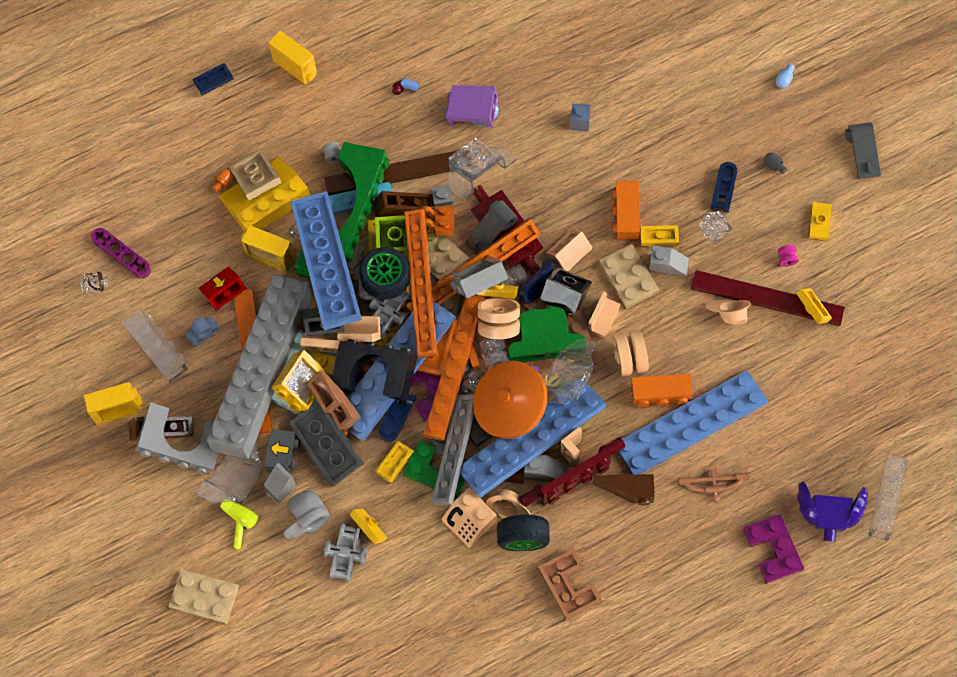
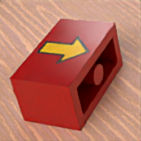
M228 266L198 289L205 300L217 311L246 290V287L240 277Z

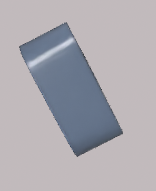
M212 317L207 319L199 318L191 324V329L185 336L192 346H197L217 333L220 328Z

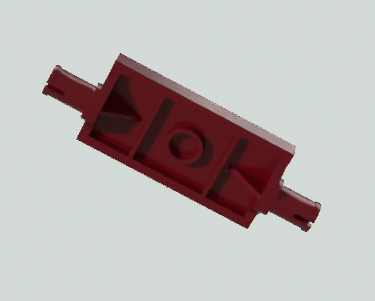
M482 185L477 186L478 190L476 187L472 190V193L480 202L470 209L478 223L488 213L490 205L495 201L501 200L518 217L517 221L510 228L501 231L494 242L524 222L502 190L491 197L487 195ZM535 238L506 258L505 261L511 269L522 265L533 275L540 269L534 259L535 255L543 250V246Z
M618 437L607 445L601 446L598 453L545 486L538 484L534 489L520 496L521 504L527 507L540 499L544 506L548 503L549 505L554 504L559 500V496L564 493L566 495L572 493L579 484H587L593 479L594 475L598 473L601 475L608 471L612 455L625 448V443L621 437Z

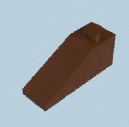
M382 191L373 201L376 217L404 216V212L422 209L423 206H429L435 210L432 194Z
M192 416L167 417L164 426L165 439L193 436ZM135 417L128 422L130 441L138 440L144 417Z
M654 474L594 475L593 485L632 503L646 506L654 502Z

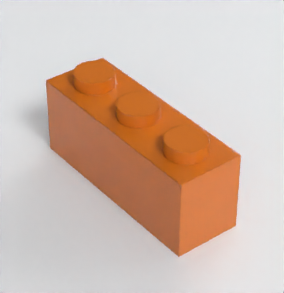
M616 181V188H612V199H616V205H612V216H616V222H613V233H616V240H639V181Z
M690 374L632 377L631 380L633 406L644 408L653 404L667 406L669 403L684 405L692 400Z

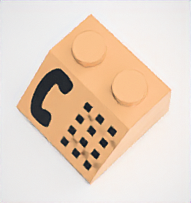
M469 487L454 501L441 521L469 548L497 522V514Z

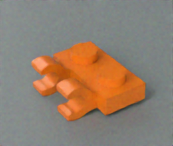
M429 206L422 207L426 213L427 234L435 233V236H454V207H435V210Z

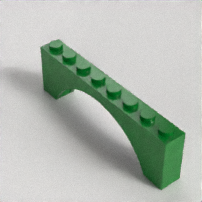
M344 142L338 159L341 168L352 177L356 184V201L353 211L347 222L338 231L348 266L349 262L353 260L354 248L359 244L361 230L365 229L366 217L371 213L373 199H376L378 194V186L383 182V173L389 166V158L387 157L386 150ZM301 249L294 266L299 276L310 278L304 252Z

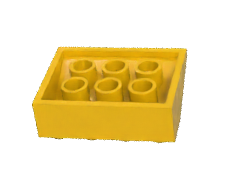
M280 156L271 161L270 164L282 183L251 200H248L239 184L218 196L243 231H247L249 225L263 230L293 210L291 201L310 196L308 187Z

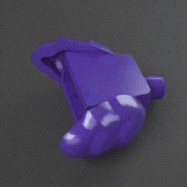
M802 481L798 484L797 499L800 504L799 510L808 523L815 525V529L824 530V541L836 542V531H845L846 528H852L863 518L864 510L868 504V490L863 487L854 502L853 498L824 495H814L811 497L807 485Z

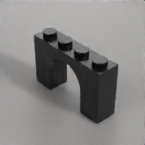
M348 339L347 342L340 341L331 379L342 391L354 393L362 366L371 359L382 358L387 365V377L383 395L389 399L408 401L417 361V355L412 353L411 349L400 347V350H397L393 346L385 344L382 347H377L375 343L365 342L364 345L352 339Z

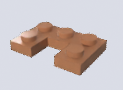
M574 548L538 566L566 621L602 603V599L593 583L574 592L566 576L583 568Z

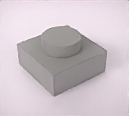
M450 185L431 188L435 207L453 204Z

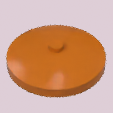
M506 361L497 364L484 374L476 387L473 398V410L476 420L487 433L497 438L515 439L530 432L541 420L547 405V388L540 373L526 363Z

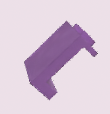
M452 85L451 92L448 93L449 106L445 110V118L450 126H454L455 121L484 122L485 127L493 128L498 99L495 86Z

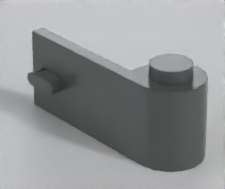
M872 123L848 125V128L845 129V138L850 143H853L858 179L881 176Z
M495 201L490 205L488 213L466 240V243L476 254L491 245L502 230L510 228L517 221L518 217L504 201Z

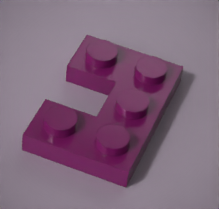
M416 371L413 375L411 387L421 382L429 396L415 403L414 407L423 422H426L430 415L441 376Z
M781 514L743 527L750 547L769 541L776 558L758 565L766 584L804 570Z

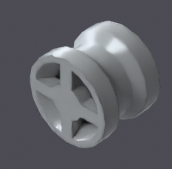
M330 142L322 147V151L326 155L325 161L327 164L339 162L340 145L338 142Z

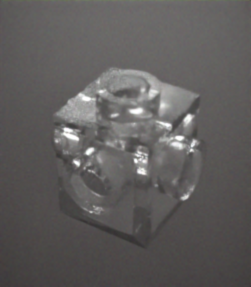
M721 212L706 213L702 217L703 220L698 224L702 229V234L710 242L721 241L733 230L727 222V217Z

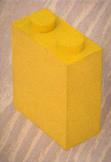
M281 30L268 42L273 61L303 84H306L309 80L311 81L316 76L317 70L313 54Z

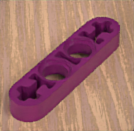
M97 228L92 232L91 238L94 244L136 277L146 278L150 275L151 268L149 263L103 228ZM97 236H103L107 241L106 244L102 239H98ZM113 244L119 245V249L115 252L109 250ZM128 254L133 256L130 262L123 261L124 256ZM137 263L142 268L145 267L146 270L139 271L138 267L135 264Z

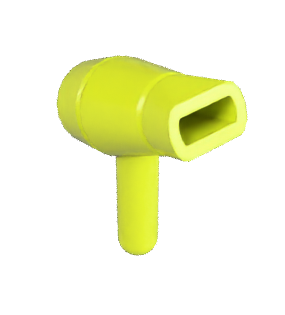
M224 500L220 508L236 521L233 547L239 550L242 544L243 528L251 529L255 526L258 515L238 503Z

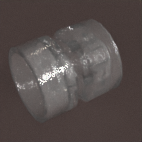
M520 263L509 267V271H506L509 279L502 283L504 285L519 286L520 288L528 280Z
M487 338L480 342L482 355L485 356L486 370H490L502 362L510 361L508 353L505 351L504 339Z

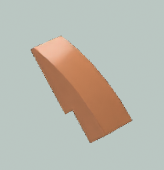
M319 370L307 381L325 414L331 415L339 430L349 429L361 419L346 395L322 370Z

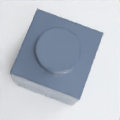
M572 103L570 130L589 131L591 105Z

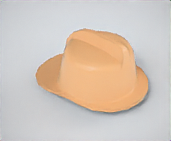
M718 299L708 302L706 308L713 312H719L725 323L732 325L745 324L747 322V308L751 305V302L747 300Z
M499 489L494 496L489 497L486 501V504L497 516L502 518L515 515H530L527 508L521 504L519 496L511 490Z

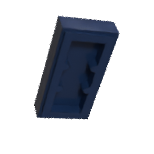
M223 63L194 78L193 82L203 96L232 81L234 78L226 64Z

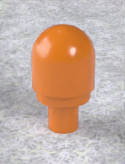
M228 169L220 171L216 176V183L212 189L218 192L221 188L227 187L233 180V173Z

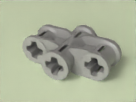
M403 291L398 297L384 301L375 297L372 299L369 310L376 311L373 316L380 317L382 339L388 335L394 323L398 324V327L401 328L410 316L408 312H403L406 308L405 304L412 299L410 292L406 293Z
M342 523L339 529L337 544L327 541L324 558L333 557L329 575L330 579L338 578L350 583L354 562H360V565L365 564L367 548H358L362 532L359 526L354 528Z

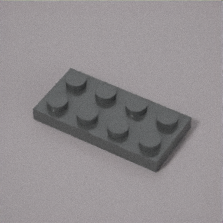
M318 401L289 422L331 487L336 486L365 464L343 431L338 429L331 415L325 414Z

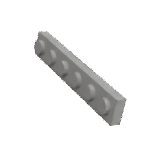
M458 395L431 501L434 505L453 504L474 418V395Z

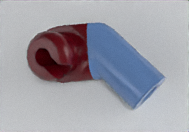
M402 79L393 84L392 92L395 95H400L402 90L406 88L417 92L419 83L409 79Z

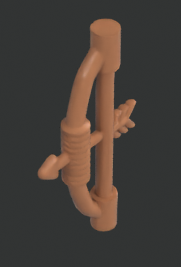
M708 468L709 477L678 478L679 485H684L692 491L713 494L712 500L717 503L720 498L717 496V493H725V491L738 487L744 480H748V472L717 476V468L713 470ZM736 480L735 483L727 486H716V481ZM712 481V486H705L704 488L691 485V483Z

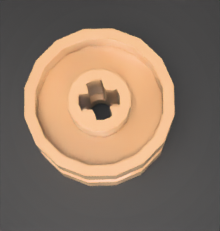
M490 298L481 301L478 304V317L480 318L478 320V333L490 339H507L518 335L520 332V320L518 319L520 316V304L515 300L504 298Z
M641 330L630 332L628 337L629 343L624 334L613 335L614 357L621 377L631 375L633 366L637 373H644L649 370L648 355Z

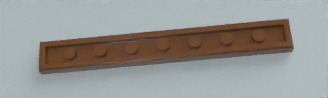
M469 148L389 164L388 168L384 170L382 183L390 181V184L471 168L473 163ZM348 173L324 177L328 196L356 190V184Z

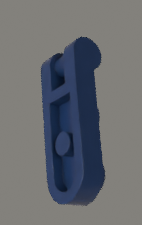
M725 162L720 165L710 209H722L723 212L729 213L738 172L734 163ZM718 197L725 198V202L718 201Z
M552 260L542 262V267L519 288L518 297L520 301L529 304L542 293L547 278L554 272Z
M409 395L408 401H405V407L399 405L401 400H394L379 429L382 440L393 442L398 438L415 403V395Z

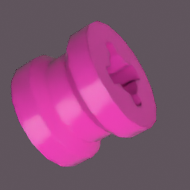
M786 245L777 250L781 258L779 260L781 266H792L799 262L795 254L797 251L796 246Z

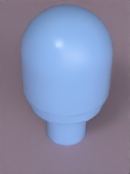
M788 64L786 69H782L775 79L778 87L785 88L790 84L793 79L792 72L795 68L793 65Z

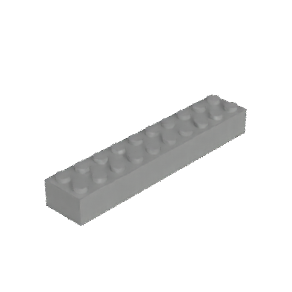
M273 275L207 438L212 451L249 459L275 393L271 386L285 367L296 334L304 318L303 309L308 308L313 295L309 282Z

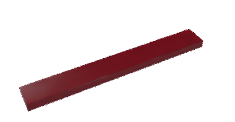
M695 271L691 286L692 290L737 301L747 300L752 305L815 320L805 310V305L798 295L711 273ZM820 301L832 318L827 323L840 326L845 307Z

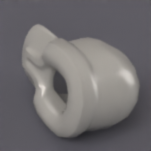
M302 491L289 500L287 506L297 521L287 528L283 535L287 540L296 539L304 533H313L325 525L330 514L316 493Z

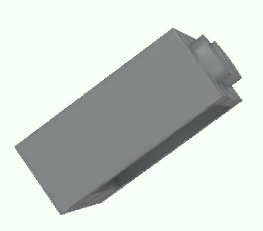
M489 256L451 274L452 281H450L454 292L457 291L459 295L469 298L509 278L502 262Z

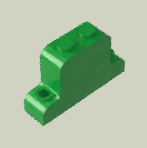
M548 306L541 310L528 309L520 315L522 341L513 342L509 346V361L524 363L586 354V339L581 334L569 333L566 313L562 308Z

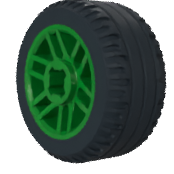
M381 247L367 253L359 267L361 285L370 296L377 299L389 300L398 297V295H401L406 290L410 282V267L406 257L400 251L391 247Z
M515 515L503 518L497 523V543L502 549L509 551H533L546 547L550 542L549 522L544 517Z

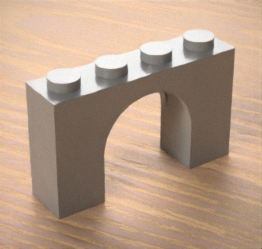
M150 403L147 407L134 451L139 452V455L143 457H157L158 461L163 463H169V461L176 463L178 467L188 469V467L196 469V472L199 474H210L214 470L218 452L212 451L207 442L214 422L207 420L203 424L195 449L186 452L177 451L170 447L164 438V426L170 408Z

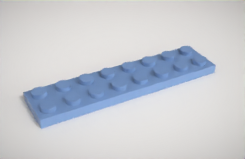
M327 191L291 201L324 331L362 320Z
M433 301L436 342L438 343L454 320H456V317ZM412 312L388 345L393 346L397 350H400V347L409 348L412 350V353L417 355L414 315ZM417 357L414 374L427 357ZM377 358L356 386L355 392H352L348 397L361 419L347 430L363 442L395 400L383 395L387 377V365L382 358Z
M748 370L623 438L625 448L619 450L618 453L632 475H641L765 406L768 401Z
M580 379L547 403L541 420L530 432L515 439L498 438L464 462L460 471L461 477L481 498L606 408V403L583 379Z

